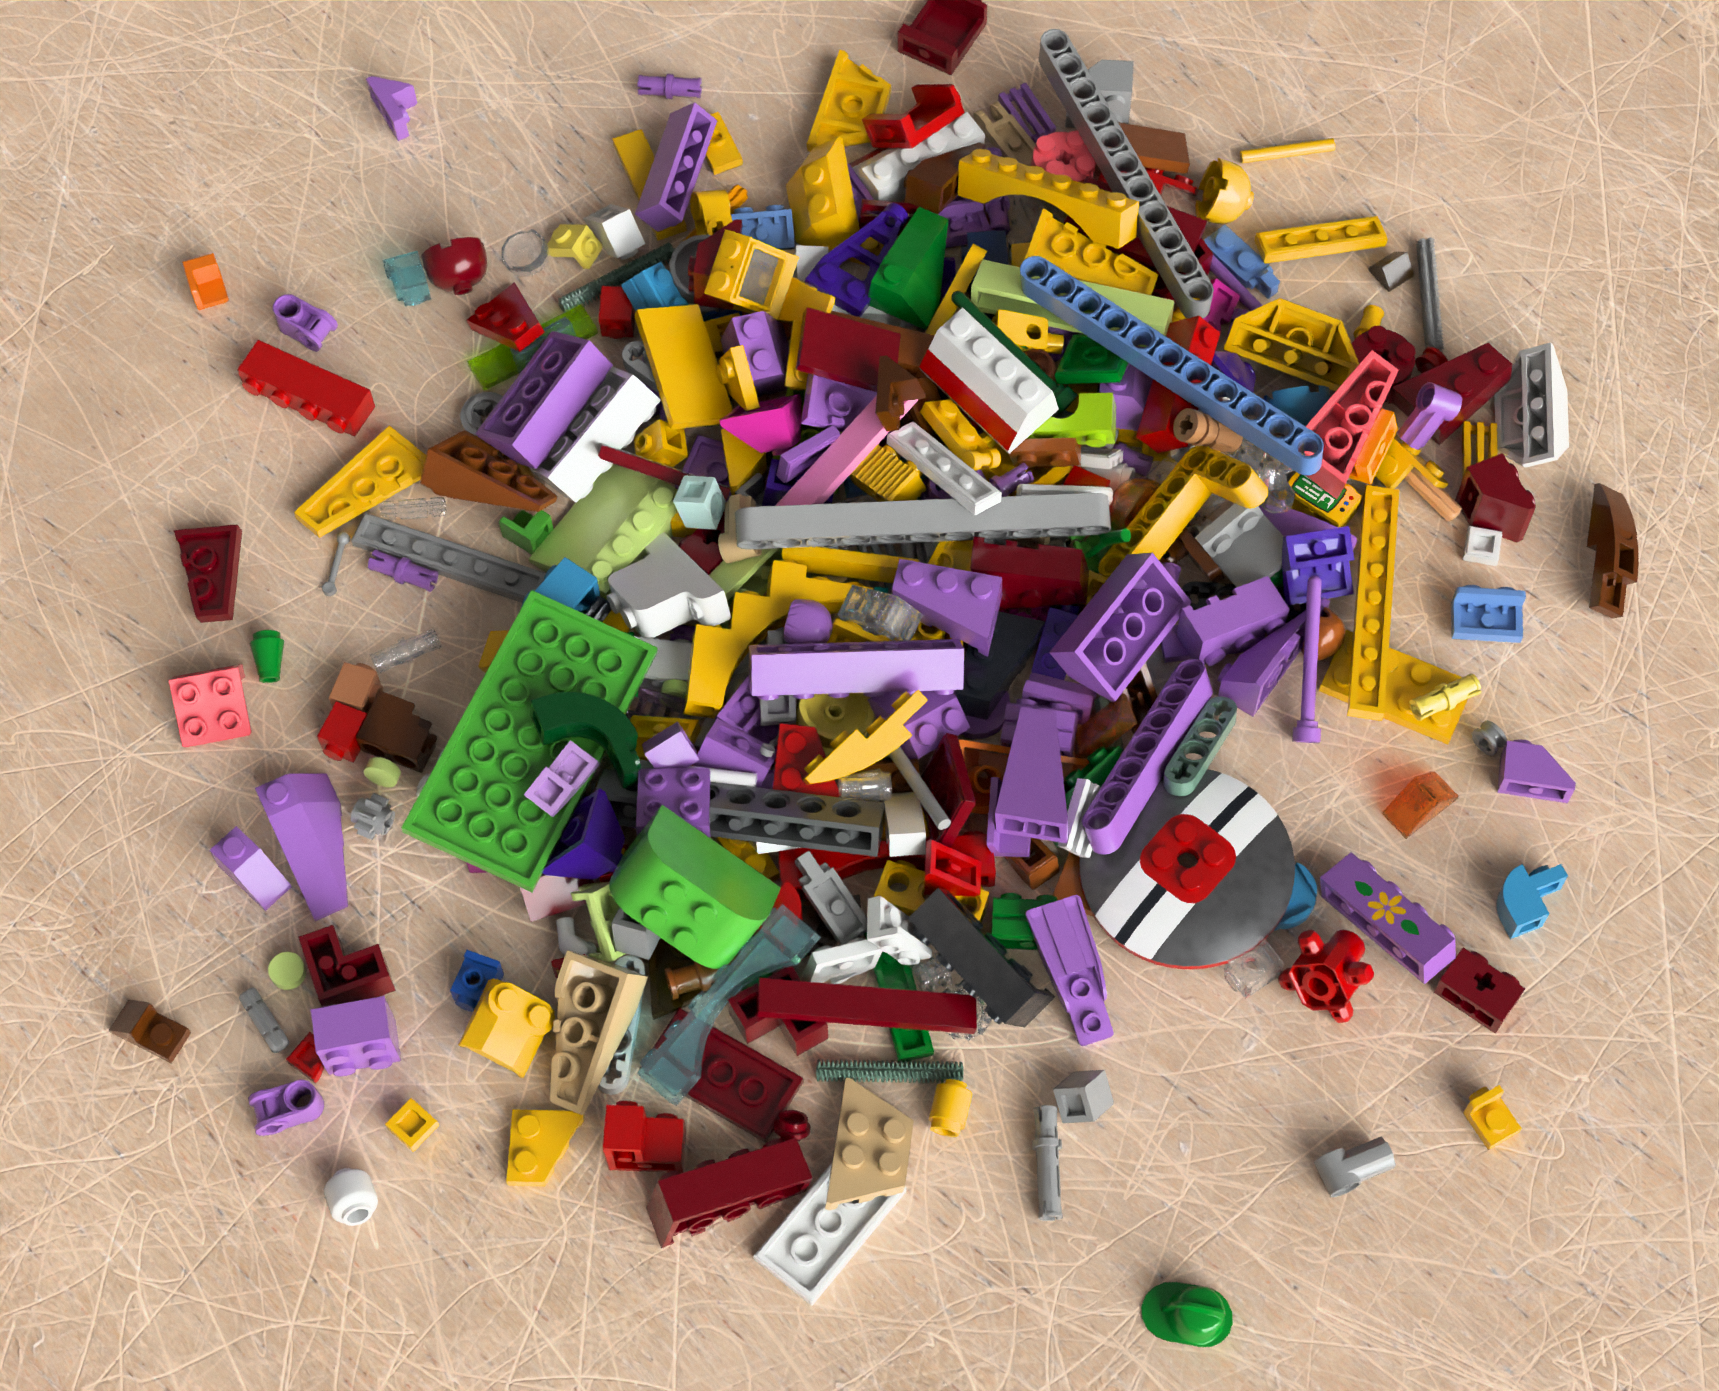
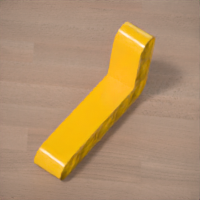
M1203 445L1194 446L1185 453L1126 529L1131 532L1130 541L1113 544L1099 563V573L1109 578L1127 554L1153 552L1157 559L1160 560L1212 493L1242 507L1251 509L1265 501L1269 491L1267 485L1248 464Z

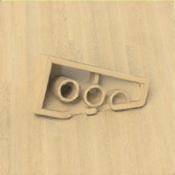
M567 950L555 984V998H558L557 1020L553 1021V1032L557 1033L556 1054L552 1057L551 1103L584 1115L637 1011L648 976L610 962Z

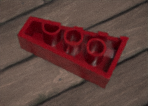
M777 1138L763 1145V1148L750 1152L749 1149H741L732 1153L728 1157L729 1159L715 1162L714 1159H710L697 1164L694 1170L681 1173L680 1170H674L662 1175L657 1181L646 1207L661 1248L674 1244L673 1236L689 1230L691 1236L705 1232V1228L713 1224L720 1217L723 1220H727V1222L738 1219L749 1212L753 1204H756L758 1209H763L805 1192L813 1177L797 1138L784 1141L783 1138Z

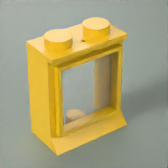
M725 229L704 293L755 313L765 311L778 320L799 257L752 237Z

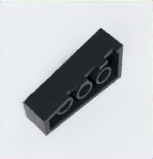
M937 888L908 918L915 926L912 931L916 937L928 946L931 943L939 952L936 956L938 961L949 971L956 970L963 978L960 982L962 987L972 997L977 998L979 996L988 1005L984 1010L997 1024L1000 1025L1003 1022L1008 1025L1026 1027L1055 998L1047 988L1044 990L1037 989L1030 982L1033 974L1023 964L1020 965L1013 958L1008 960L1005 957L1007 948L998 939L988 932L984 935L981 933L980 930L983 928V924L950 891Z

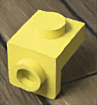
M560 224L552 233V237L545 249L551 257H574L583 269H590L602 250L603 245L587 225Z

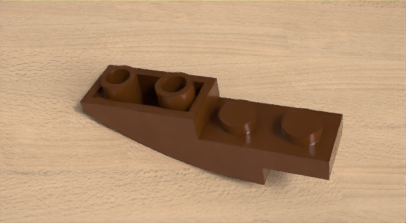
M1597 483L1594 485L1587 547L1596 551L1589 608L1614 619L1623 617L1627 585L1637 583L1639 566L1638 540L1634 518L1624 495L1601 483Z

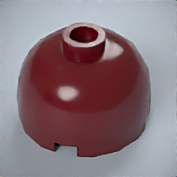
M476 237L450 240L451 246L441 249L439 243L422 253L423 266L430 282L435 287L444 291H454L455 295H464L472 292V286L478 284L486 274L488 266L486 250L483 242L481 243V239Z

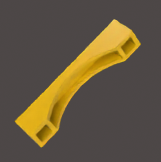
M976 149L959 160L958 196L982 204L1005 195L1036 197L1053 204L1068 214L1091 240L1117 249L1137 236L1139 201L1127 198L1123 193H1111L1099 189L1095 184H1083L1071 180V177L1067 175L1052 174L1044 171L1042 167L1018 163L1014 158H1003L991 154L986 149Z

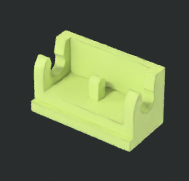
M610 881L584 884L579 887V891L572 892L571 896L573 901H586L591 918L590 923L596 935L599 946L596 948L597 953H590L588 955L603 961L613 962L626 954L615 950L611 924L620 907L610 892Z

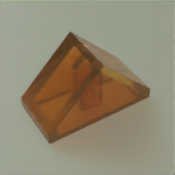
M1434 771L1415 776L1384 809L1382 814L1407 839L1455 802L1459 796Z

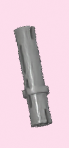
M1043 1105L1040 1110V1107L1037 1106L1033 1109L1035 1139L1032 1141V1149L1036 1150L1038 1219L1042 1221H1055L1056 1217L1057 1220H1061L1063 1214L1061 1207L1059 1150L1062 1149V1140L1058 1139L1057 1107Z

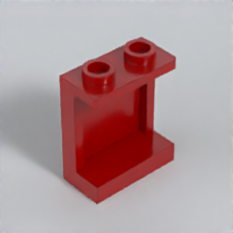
M916 84L911 88L916 105L905 113L869 114L863 118L862 122L873 148L912 149L963 115L965 112L961 104V97L953 84Z

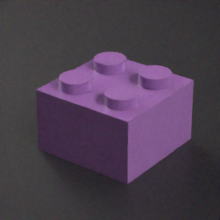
M385 996L311 1009L315 1050L329 1075L348 1076L354 1074L357 1069L367 1067L375 1070L390 1067L392 1063L401 1061L396 1020Z

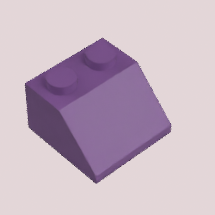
M933 690L920 691L928 701L903 724L912 734L900 746L908 759H919L936 749L946 733L958 736L971 728L957 697L953 693L940 695L935 694ZM898 691L884 692L883 696L868 699L876 719L880 715L886 719L895 711L891 704L900 696Z

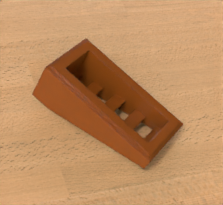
M1031 838L1030 854L1035 852V855L1026 861L1023 860L1026 857L1004 858L1032 890H1035L1058 874L1060 869L1057 856L1040 839Z

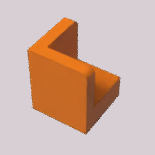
M214 253L182 262L198 311L229 301Z

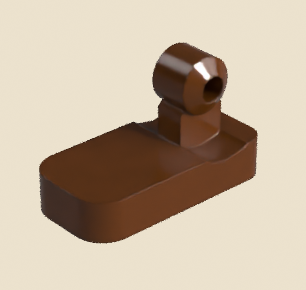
M1186 527L1159 560L1161 564L1168 562L1177 564V560L1180 561L1188 555L1209 582L1219 583L1225 578L1218 565Z

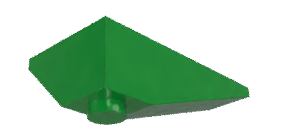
M922 207L916 210L883 259L871 281L868 295L871 298L869 306L927 330L940 304L948 228L947 218Z

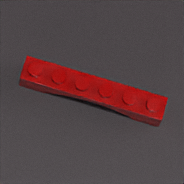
M969 831L962 836H957L951 848L981 861V886H995L994 853L987 847V834L981 831ZM881 841L877 857L809 848L779 851L781 887L786 880L789 881L797 890L800 900L808 898L798 881L803 875L794 861L807 851H810L819 866L826 862L830 868H834L842 881L865 871L884 868L887 860L893 862L899 860L907 861L918 870L925 871L926 854L890 857L886 841Z

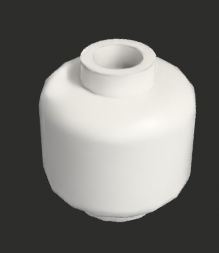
M340 1169L327 1181L324 1187L331 1216L337 1222L350 1226L362 1224L372 1216L378 1205V1198L371 1177L363 1170Z

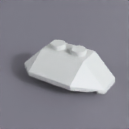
M1547 343L1519 351L1515 358L1516 362L1512 365L1511 380L1494 395L1498 453H1503L1505 457L1525 468L1555 461L1569 447L1567 388L1552 343Z

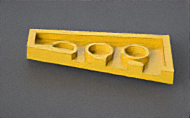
M1043 208L1025 259L1031 256H1040L1077 280L1152 296L1158 278L1157 273L1124 254H1115L1108 250L1105 244L1093 241L1079 233V228L1068 222L1063 224L1052 217L1053 214Z
M389 425L294 511L295 517L320 538L421 480L427 455Z

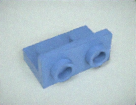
M785 205L767 206L766 211L753 212L751 207L734 209V214H731L732 221L735 219L742 220L743 235L752 237L780 250L795 249L792 209L785 210Z

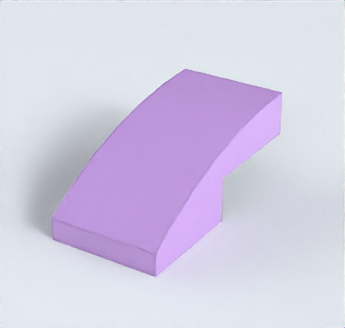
M570 740L550 767L543 769L524 796L554 817L582 787L600 763Z

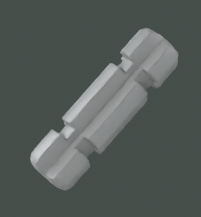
M249 988L239 996V1000L263 1038H265L271 1051L278 1053L289 1046L288 1038L283 1030L280 1029L281 1027L257 989Z

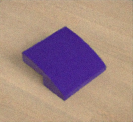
M1349 526L1283 537L1282 575L1285 603L1287 605L1307 602V582L1311 576H1318L1321 579V599L1354 594L1349 561L1354 560Z

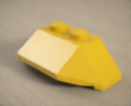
M838 136L813 148L786 184L789 207L792 209L796 242L802 246H826L829 252L860 230L843 139Z
M1278 298L1235 318L1223 349L1319 386L1329 387L1330 390L1335 392L1359 365L1342 320L1282 298Z

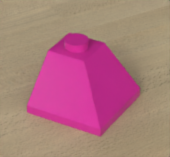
M796 394L759 402V409L745 411L741 406H737L719 420L722 428L758 452L772 451L773 456L781 455L792 449L801 440V395Z

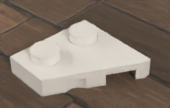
M864 938L853 939L841 946L820 947L811 953L801 981L823 983L830 980L832 984L843 983L855 975H860L874 968L882 951L875 944Z

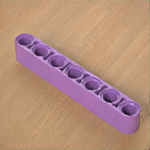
M1188 659L1178 664L1085 812L1082 824L1090 846L1095 853L1109 854L1121 846L1163 777L1166 766L1202 709L1210 700L1213 690L1205 664L1201 660Z

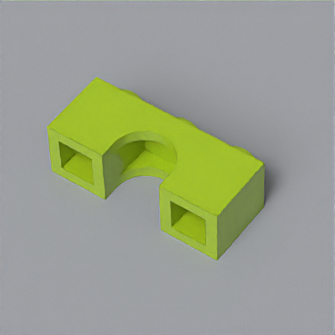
M1113 392L1079 393L1078 408L1071 416L1062 419L1050 416L1026 439L1076 438L1078 445L1087 444L1095 448L1104 447L1106 444H1115L1117 407Z

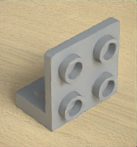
M1234 503L1195 536L1198 543L1236 587L1266 576L1270 578L1282 568L1284 536L1264 515L1259 506L1249 509Z

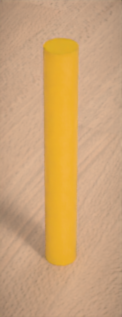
M1334 138L1243 150L1240 151L1241 163L1334 151L1335 141Z

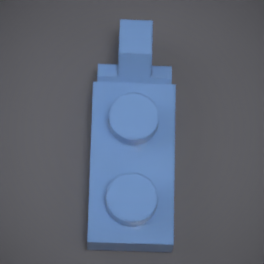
M1225 224L1204 239L1213 255L1245 288H1257L1268 299L1278 292L1280 281L1273 275L1274 270L1268 263H1263L1261 256Z

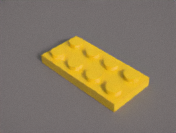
M1346 630L1344 643L1334 655L1319 688L1320 692L1348 703L1353 632ZM1389 647L1385 714L1383 718L1448 745L1468 699L1456 704V707L1450 711L1442 710L1421 721H1418L1413 716L1409 701L1430 693L1441 683L1449 684L1462 677Z

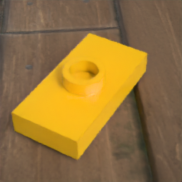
M719 112L710 114L717 120L705 155L714 175L743 165L742 156Z

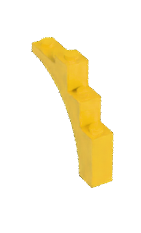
M790 559L773 560L768 575L766 596H761L754 591L735 592L730 607L731 619H729L728 629L722 628L720 625L696 624L692 638L683 714L715 719L721 711L725 691L734 671L749 653V645H758L768 636L767 631H774L784 627L789 607L794 600L810 599L824 605L830 614L845 613L847 608L869 610L873 600L874 588L866 587L859 582L840 583L830 581V579L825 577L806 578L807 565L798 564Z

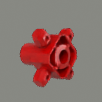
M1305 930L1298 937L1301 954L1291 968L1283 970L1278 976L1280 986L1288 991H1296L1301 1003L1313 1011L1328 1010L1336 1022H1348L1353 1016L1350 999L1359 986L1368 984L1374 977L1371 965L1359 962L1365 954L1364 942L1352 931L1339 930L1334 933L1328 943H1323L1317 932Z

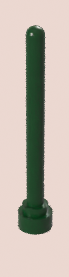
M955 291L952 294V302L959 309L964 308L1053 391L1058 406L1056 412L1059 415L1078 397L1069 386L1066 388L1062 384L1058 386L961 291Z

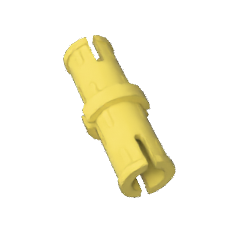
M1468 674L1452 683H1441L1430 693L1410 700V710L1418 721L1442 710L1450 711L1461 701L1479 695L1481 693L1480 682L1474 674Z

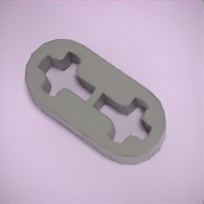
M630 342L622 351L625 369L652 390L658 392L643 342ZM633 355L635 357H640L641 355H643L644 362L640 359H635L634 361H632L631 357Z

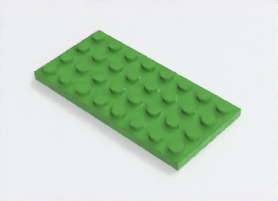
M531 590L402 825V832L533 893L547 862L557 847L563 831L570 822L596 770L554 817L524 796L525 792L543 769L550 767L570 740L599 763L606 751L598 743L583 737H569L543 746L530 716L531 700L559 692H581L600 697L626 714L657 655L658 648Z

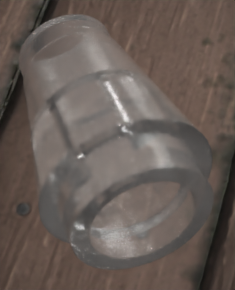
M880 768L838 778V794L841 798L874 802L891 799L892 783L890 773L882 772Z

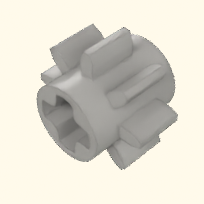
M373 793L371 799L360 798L356 802L351 813V822L355 823L354 828L358 829L357 834L373 840L375 834L386 835L395 818V812L390 810L391 805L388 804L389 799Z

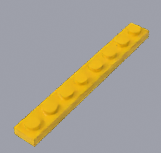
M1366 485L1363 494L1347 716L1382 721L1385 714L1399 490Z

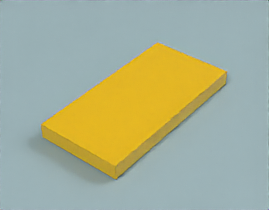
M699 305L637 309L634 315L670 429L720 424L719 420L733 409L725 384L721 385L717 376L716 366L718 363Z

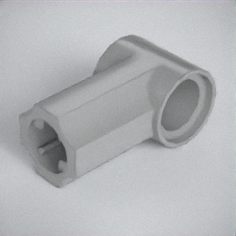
M1382 1136L1347 1151L1343 1148L1336 1149L1321 1156L1314 1162L1330 1197L1333 1198L1352 1191L1362 1181L1392 1170L1396 1166L1393 1152L1388 1142Z

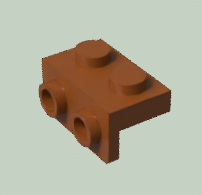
M1076 438L1025 439L1009 456L1014 467L1019 466L1023 462L1028 468L1037 466H1081V445H1078Z

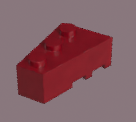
M1486 343L1392 387V403L1409 417L1416 408L1418 392L1428 382L1459 393L1462 398L1459 413L1453 420L1443 421L1431 437L1440 445L1511 380L1512 363L1492 345Z
M974 536L970 570L971 572L1002 577V599L999 611L1087 603L1089 568L1082 549L1039 544L1038 549L1017 547V541L1006 540V546L984 543L985 538Z

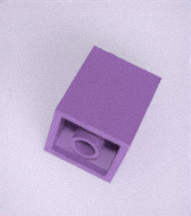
M765 311L732 318L720 339L723 353L725 354L732 347L743 345L757 398L763 394L770 395L787 391L788 387H785L784 383L789 343L783 324Z

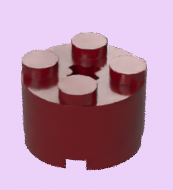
M1373 326L1369 331L1360 334L1352 342V347L1359 364L1373 350L1399 370L1384 401L1390 404L1392 403V387L1411 378L1415 365L1416 349L1402 335L1387 330L1383 326Z

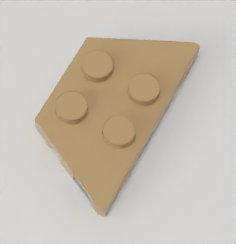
M845 1078L825 1204L826 1210L837 1209L838 1204L857 1200L858 1203L873 1200L876 1196L880 1195L887 1197L903 1193L906 1183L914 1120L851 1078Z

